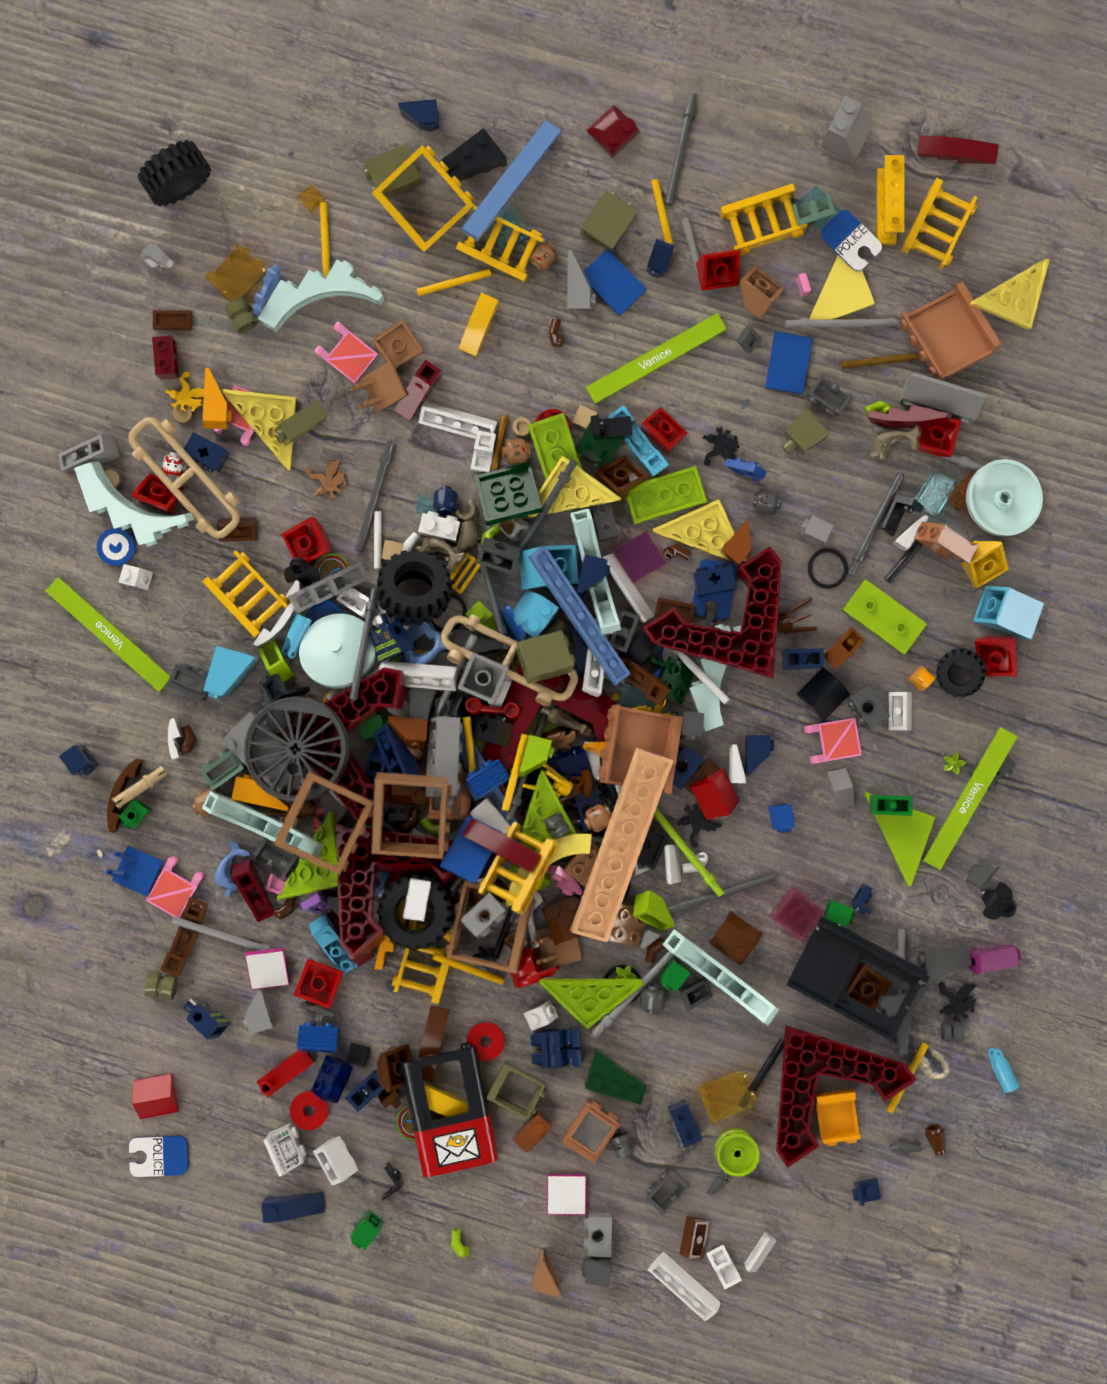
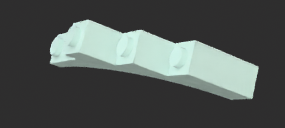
M336 260L326 279L325 275L315 270L313 272L308 270L298 289H296L297 285L287 280V282L280 280L257 319L262 325L277 333L285 321L296 311L314 301L335 296H351L365 299L381 306L384 297L381 294L382 291L374 286L370 288L365 285L366 282L357 276L354 278L356 274L350 263L344 260L343 262Z
M100 461L90 462L74 468L89 512L97 510L99 514L108 511L114 529L119 527L122 530L133 528L138 545L146 544L148 547L158 544L157 540L163 538L162 534L172 531L171 527L177 525L178 529L189 526V521L194 520L192 512L181 515H162L136 506L112 485Z
M589 509L570 513L582 564L585 554L601 558ZM604 576L602 582L589 590L593 610L602 635L621 630L607 578Z
M723 624L714 626L720 628V630L731 631L729 625L725 627ZM741 625L734 627L733 630L740 632ZM706 659L699 660L702 671L720 688L727 665ZM701 680L692 683L693 687L689 688V692L697 713H704L703 731L722 726L723 721L720 713L719 698Z
M212 791L209 792L202 807L203 810L211 815L232 822L272 841H275L283 825V822L275 817L268 816L256 811L247 804ZM291 826L284 841L316 857L320 856L323 847L321 843L311 838V835Z
M675 929L664 942L663 946L722 989L767 1026L779 1012L777 1007L748 983L740 979Z

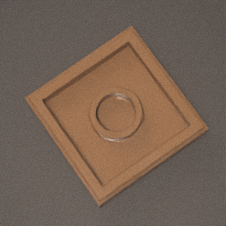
M403 319L372 340V343L386 363L389 361L393 362L396 371L425 352Z

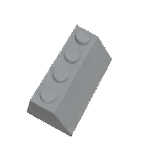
M912 372L904 382L899 402L903 403V406L907 408L915 405L948 413L950 418L961 420L963 425H969L976 421L987 394Z
M252 710L229 731L222 741L245 765V737L251 722L256 717ZM262 721V723H261L260 725L263 726L264 728L268 729V730L271 731L272 733H274V732ZM258 728L254 739L255 742L286 746ZM253 744L254 758L286 750ZM286 754L255 761L258 772L261 774ZM287 759L262 777L267 784L273 785ZM293 763L290 768L293 774H296L299 770L296 763ZM284 773L275 790L282 792L288 787L289 776Z
M437 716L429 720L426 776L449 777L448 784H452L451 796L448 797H455L460 791L458 773L461 771V762H458L459 754L462 751V743L459 742V737L463 731V724L460 723V718ZM426 786L425 797H441L442 788Z

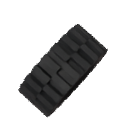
M185 140L184 142L178 141L176 145L172 143L166 149L162 148L157 155L153 154L151 156L152 159L147 160L144 163L145 166L141 167L140 173H138V180L153 203L161 207L162 205L168 206L170 203L173 205L178 200L182 201L187 195H192L194 190L201 188V184H204L207 181L206 178L210 177L209 172H211V168L193 141Z

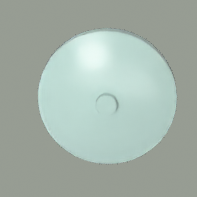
M1008 459L992 461L978 469L969 481L966 491V504L973 521L985 532L1001 537L1019 534L1032 526L1040 514L1043 503L1041 485L1035 474L1022 463Z
M331 614L320 618L308 628L300 643L299 657L303 669L314 682L321 686L335 689L352 686L364 622L349 614ZM371 636L369 637L361 680L372 669L376 659Z

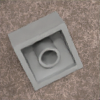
M472 652L457 689L494 704L502 689L509 667Z

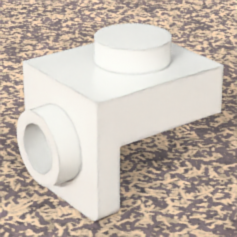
M124 564L119 583L148 590L153 573L142 568Z
M550 1000L523 1013L532 1031L550 1024L558 1017L556 1009Z

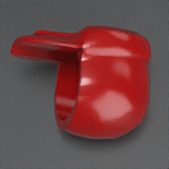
M523 948L518 973H509L513 979V985L519 989L554 975L560 969V965L543 970L542 965L536 962L537 959H540L534 948Z

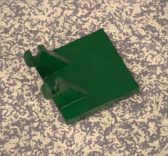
M590 421L575 447L579 453L577 458L581 459L584 456L595 462L594 467L596 469L599 466L603 467L611 463L625 437L595 440L592 436Z
M669 656L666 663L650 658L649 662L665 668L660 680L670 688L666 698L682 705L694 673L683 662Z

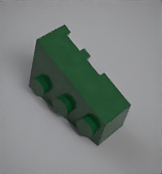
M595 1047L585 1081V1089L641 1105L647 1087L645 1081Z

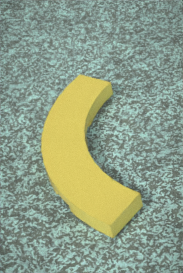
M574 834L552 840L559 844V847L550 864L566 856L590 854L592 834ZM519 868L516 874L525 878L528 877L530 872ZM512 881L509 893L515 896L519 895L522 889L521 885ZM506 901L507 906H512L511 902Z

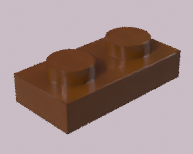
M708 758L688 780L684 788L694 796L690 786L721 768Z

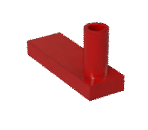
M296 1051L256 1083L259 1085L261 1093L265 1094L268 1098L315 1063V1060L309 1052Z

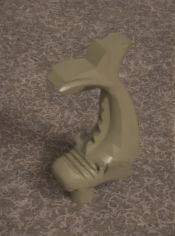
M916 425L910 432L892 430L879 434L874 439L877 450L870 453L871 458L887 461L890 446L904 438H908L912 448L918 451L920 448L918 441L921 435L920 426Z
M435 536L425 537L422 546L416 545L414 547L418 552L423 550L429 552V555L435 554L437 551L448 554L450 560L447 569H449L450 573L455 572L457 564L464 562L467 555L465 553L456 554L446 541Z
M544 706L541 711L548 715L547 721L552 724L576 730L588 737L592 732L589 726L577 722L563 712L561 707L553 706L549 708Z

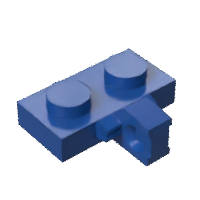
M740 458L735 460L727 459L724 465L733 472L747 475L757 482L764 479L766 471L760 468L761 465L754 461L746 463V461Z

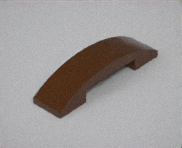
M617 653L631 673L624 680L646 694L645 697L662 706L670 692V688L641 665Z
M143 759L133 760L122 771L114 784L107 808L109 832H118L122 821L119 818L121 813L117 812L118 808L115 806L116 803H113L112 798L125 791L129 777L138 778L144 762Z
M189 897L182 919L202 925L208 904ZM179 926L161 971L177 977L180 976L199 932Z

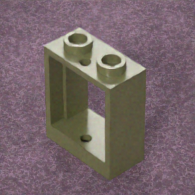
M317 399L281 422L275 429V437L280 444L283 443L287 446L323 423L328 414Z
M504 1061L486 1099L528 1120L530 1115L534 1117L538 1109L536 1105L538 1099H543L546 1094V1082ZM509 1071L538 1085L527 1109L497 1095Z

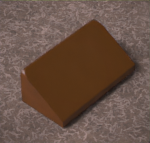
M256 517L240 518L236 528L224 538H219V542L257 540ZM232 518L218 519L217 531H221L228 525Z
M692 1216L686 1217L680 1255L687 1259H703L710 1220Z

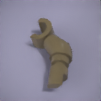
M468 500L467 503L471 507L469 514L463 515L460 510L455 511L456 515L463 520L460 535L458 536L459 539L456 542L457 545L452 547L456 554L463 553L470 547L472 548L478 538L474 520L477 518L479 510L471 500ZM446 554L444 559L449 562L450 556Z

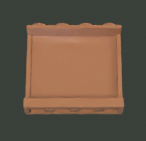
M963 281L956 284L953 291L908 314L905 311L902 312L899 321L902 330L907 331L911 345L913 347L916 346L919 351L918 355L921 361L927 364L930 376L941 381L998 352L1001 346L1000 340L982 311L970 305L974 299Z
M611 705L607 715L609 724L604 733V738L606 739L605 747H603L601 752L603 761L598 771L599 782L623 786L635 750L639 748L673 760L662 791L664 794H671L683 717L622 707L621 705Z

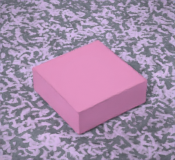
M802 273L798 275L796 281L801 297H806L809 295L811 287L807 275Z
M270 874L265 890L281 894L289 877L287 876L283 882Z

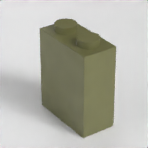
M407 144L365 161L366 169L363 170L367 180L371 179L374 186H371L372 191L411 156ZM415 162L407 167L382 191L388 199L423 184Z
M606 190L581 226L580 234L603 249H608L613 253L636 219L638 211L633 204L620 200L619 195Z
M562 630L517 642L515 650L527 684L572 672L575 658L573 654L569 653V641L567 636L563 635Z

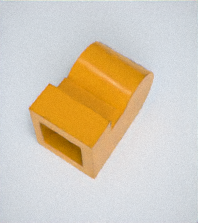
M920 666L908 680L919 691H924L935 680V677L925 667Z

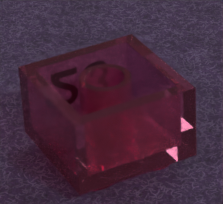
M790 886L768 917L802 942L825 910L795 887Z

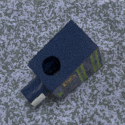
M386 613L375 617L379 628L372 631L370 636L378 662L390 659L415 647L401 621L389 623Z
M190 999L184 1006V1009L190 1013L186 1020L206 1039L219 1038L231 1023L207 1003L197 1004Z

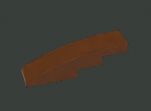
M434 1005L430 1006L418 1058L440 1053L450 1009ZM437 1064L422 1068L423 1081L433 1082Z

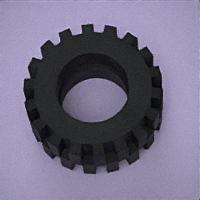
M965 648L953 649L947 652L939 661L936 679L940 684V688L946 691L945 693L951 694L953 697L963 698L973 695L981 688L986 676V667L979 655L972 650ZM963 661L971 666L973 675L969 682L957 684L950 678V667L956 662Z

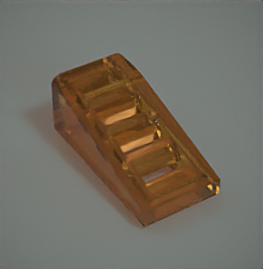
M975 470L945 497L957 511L966 504V497L959 489L966 495L967 487L964 484L968 486L969 479L972 478L976 472Z

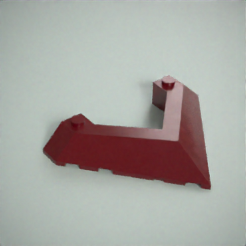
M770 546L738 567V576L748 588L740 632L733 630L732 632L710 626L702 627L685 622L675 607L642 627L643 631L655 645L774 679L781 573L780 558Z
M519 661L515 673L525 677ZM563 674L536 683L557 693H564L569 684L570 676ZM578 676L577 685L570 698L565 701L552 699V703L590 722L593 725L597 741H606L604 733L609 724L607 718L608 711L611 705L619 704L603 693L599 697H595L582 691L584 680ZM512 680L501 707H505L506 704L513 702L518 705L520 713L513 720H509L505 715L498 714V716L506 718L507 723L513 724V729L507 747L486 742L482 751L486 762L490 759L493 762L499 759L505 770L513 768L521 734L526 733L541 706L535 700L538 695L537 691Z
M383 667L370 677L361 680L357 701L349 700L350 688L324 702V704L329 706L340 717L347 734H349L384 707L403 710L406 693L403 670ZM304 714L301 736L314 714ZM318 716L305 739L327 724L331 719ZM296 719V721H294V722L292 723V724H293V728H294V732H295V737H296L298 719ZM335 724L330 725L307 744L338 737L339 733ZM287 725V726H284L283 728L285 729V731H286V732L288 733V735L290 736V731H289L288 725ZM341 740L320 744L308 749L341 754ZM295 747L298 752L301 751V748ZM307 752L308 755L335 771L337 770L340 757ZM349 752L346 770L337 784L374 802L375 784L371 783L352 753ZM306 758L319 776L327 780L332 778L333 774ZM385 786L383 813L387 807L390 786ZM334 791L336 797L354 815L353 817L358 821L365 805ZM374 812L371 818H366V824L373 825Z
M336 825L337 863L354 828ZM366 828L362 836L358 835L355 841L358 845L354 853H349L347 858L349 864L346 870H341L338 875L340 945L353 959L370 953L386 939L384 931L373 921L376 872L432 874L445 887L456 877V875L440 868L448 851H444L443 859L372 854V829ZM382 831V841L428 845H438L439 843L438 837H419L407 833ZM454 839L449 840L448 850Z
M785 1025L776 1152L786 1167L789 1168L820 1147L809 1131L819 1075L872 1085L879 1097L886 1102L917 1081L908 1066L903 1062Z

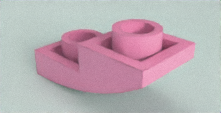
M548 866L546 872L551 874L550 878L558 881L556 886L562 889L563 894L570 897L573 894L582 895L580 886L569 873L559 866Z

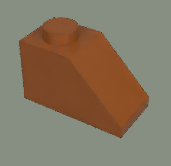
M747 520L720 551L721 554L736 566L740 563H745L751 557L748 554L752 549L749 522Z
M850 627L825 652L824 657L829 664L837 669L854 654L865 639L853 627Z
M389 716L387 724H389L405 746L411 749L425 747L428 719Z
M537 1110L534 1117L532 1116L512 1140L527 1153L552 1128V1122Z

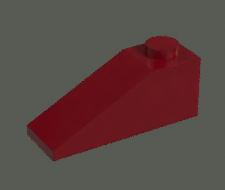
M250 858L233 865L232 878L257 922L273 916V906Z

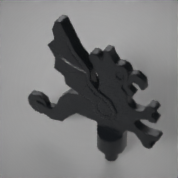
M722 427L720 429L716 428L718 436L712 434L708 436L703 435V439L714 444L713 451L705 456L704 465L709 466L711 463L709 458L717 456L720 451L725 460H735L737 457L732 450L736 452V448H740L737 444V436L734 435V439L731 437L727 438V434L731 433V431L726 429L725 433L722 434Z
M602 783L603 788L600 784L597 785L598 790L602 791V794H598L600 800L605 797L607 807H609L610 811H614V799L618 800L619 797L617 791H615V785Z
M693 804V811H690L689 805H687L684 811H687L689 815L677 822L678 826L691 824L693 831L689 836V841L693 848L698 846L694 838L700 832V827L707 832L711 830L716 831L717 828L722 827V824L702 820L705 817L701 810L699 812L696 810L697 806H699L698 804Z
M940 982L938 984L940 993L949 998L951 1005L943 1007V1010H940L939 1013H945V1015L955 1013L953 1019L955 1022L956 1020L960 1022L959 1014L963 1016V1019L965 1017L968 1018L969 1016L964 1014V1010L969 1011L971 1009V1013L974 1012L973 1007L975 1006L976 999H973V996L968 998L976 985L966 984L959 989L956 997L954 993L944 991L945 983Z

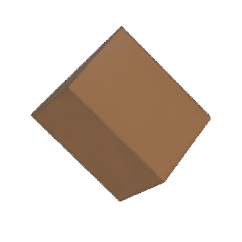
M543 1249L539 1253L533 1272L531 1289L559 1298L562 1296L561 1282Z

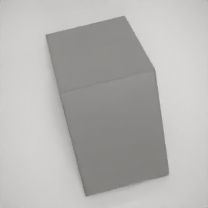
M846 768L827 772L835 809L854 806V787Z

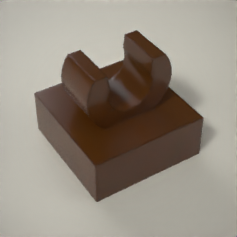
M589 769L581 770V777H572L573 791H582L583 797H591L592 780Z
M384 1089L378 1095L380 1103L385 1108L391 1104L397 1109L402 1104L399 1101L400 1093L398 1089L391 1092H386Z

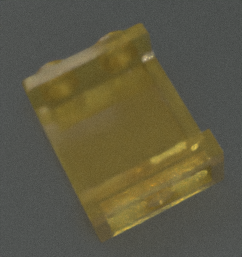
M237 243L233 245L235 249L214 273L209 271L205 276L208 282L231 302L235 299L246 297L266 275L265 264L257 257L255 259L250 256L251 252L244 245L240 247Z
M741 1069L698 1085V1092L712 1125L750 1108H756L755 1102H758L754 1091L750 1092L748 1087L750 1080L747 1073H743Z

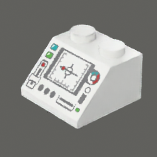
M291 1123L269 1132L263 1140L279 1177L306 1160V1148L303 1144L300 1145L298 1130Z

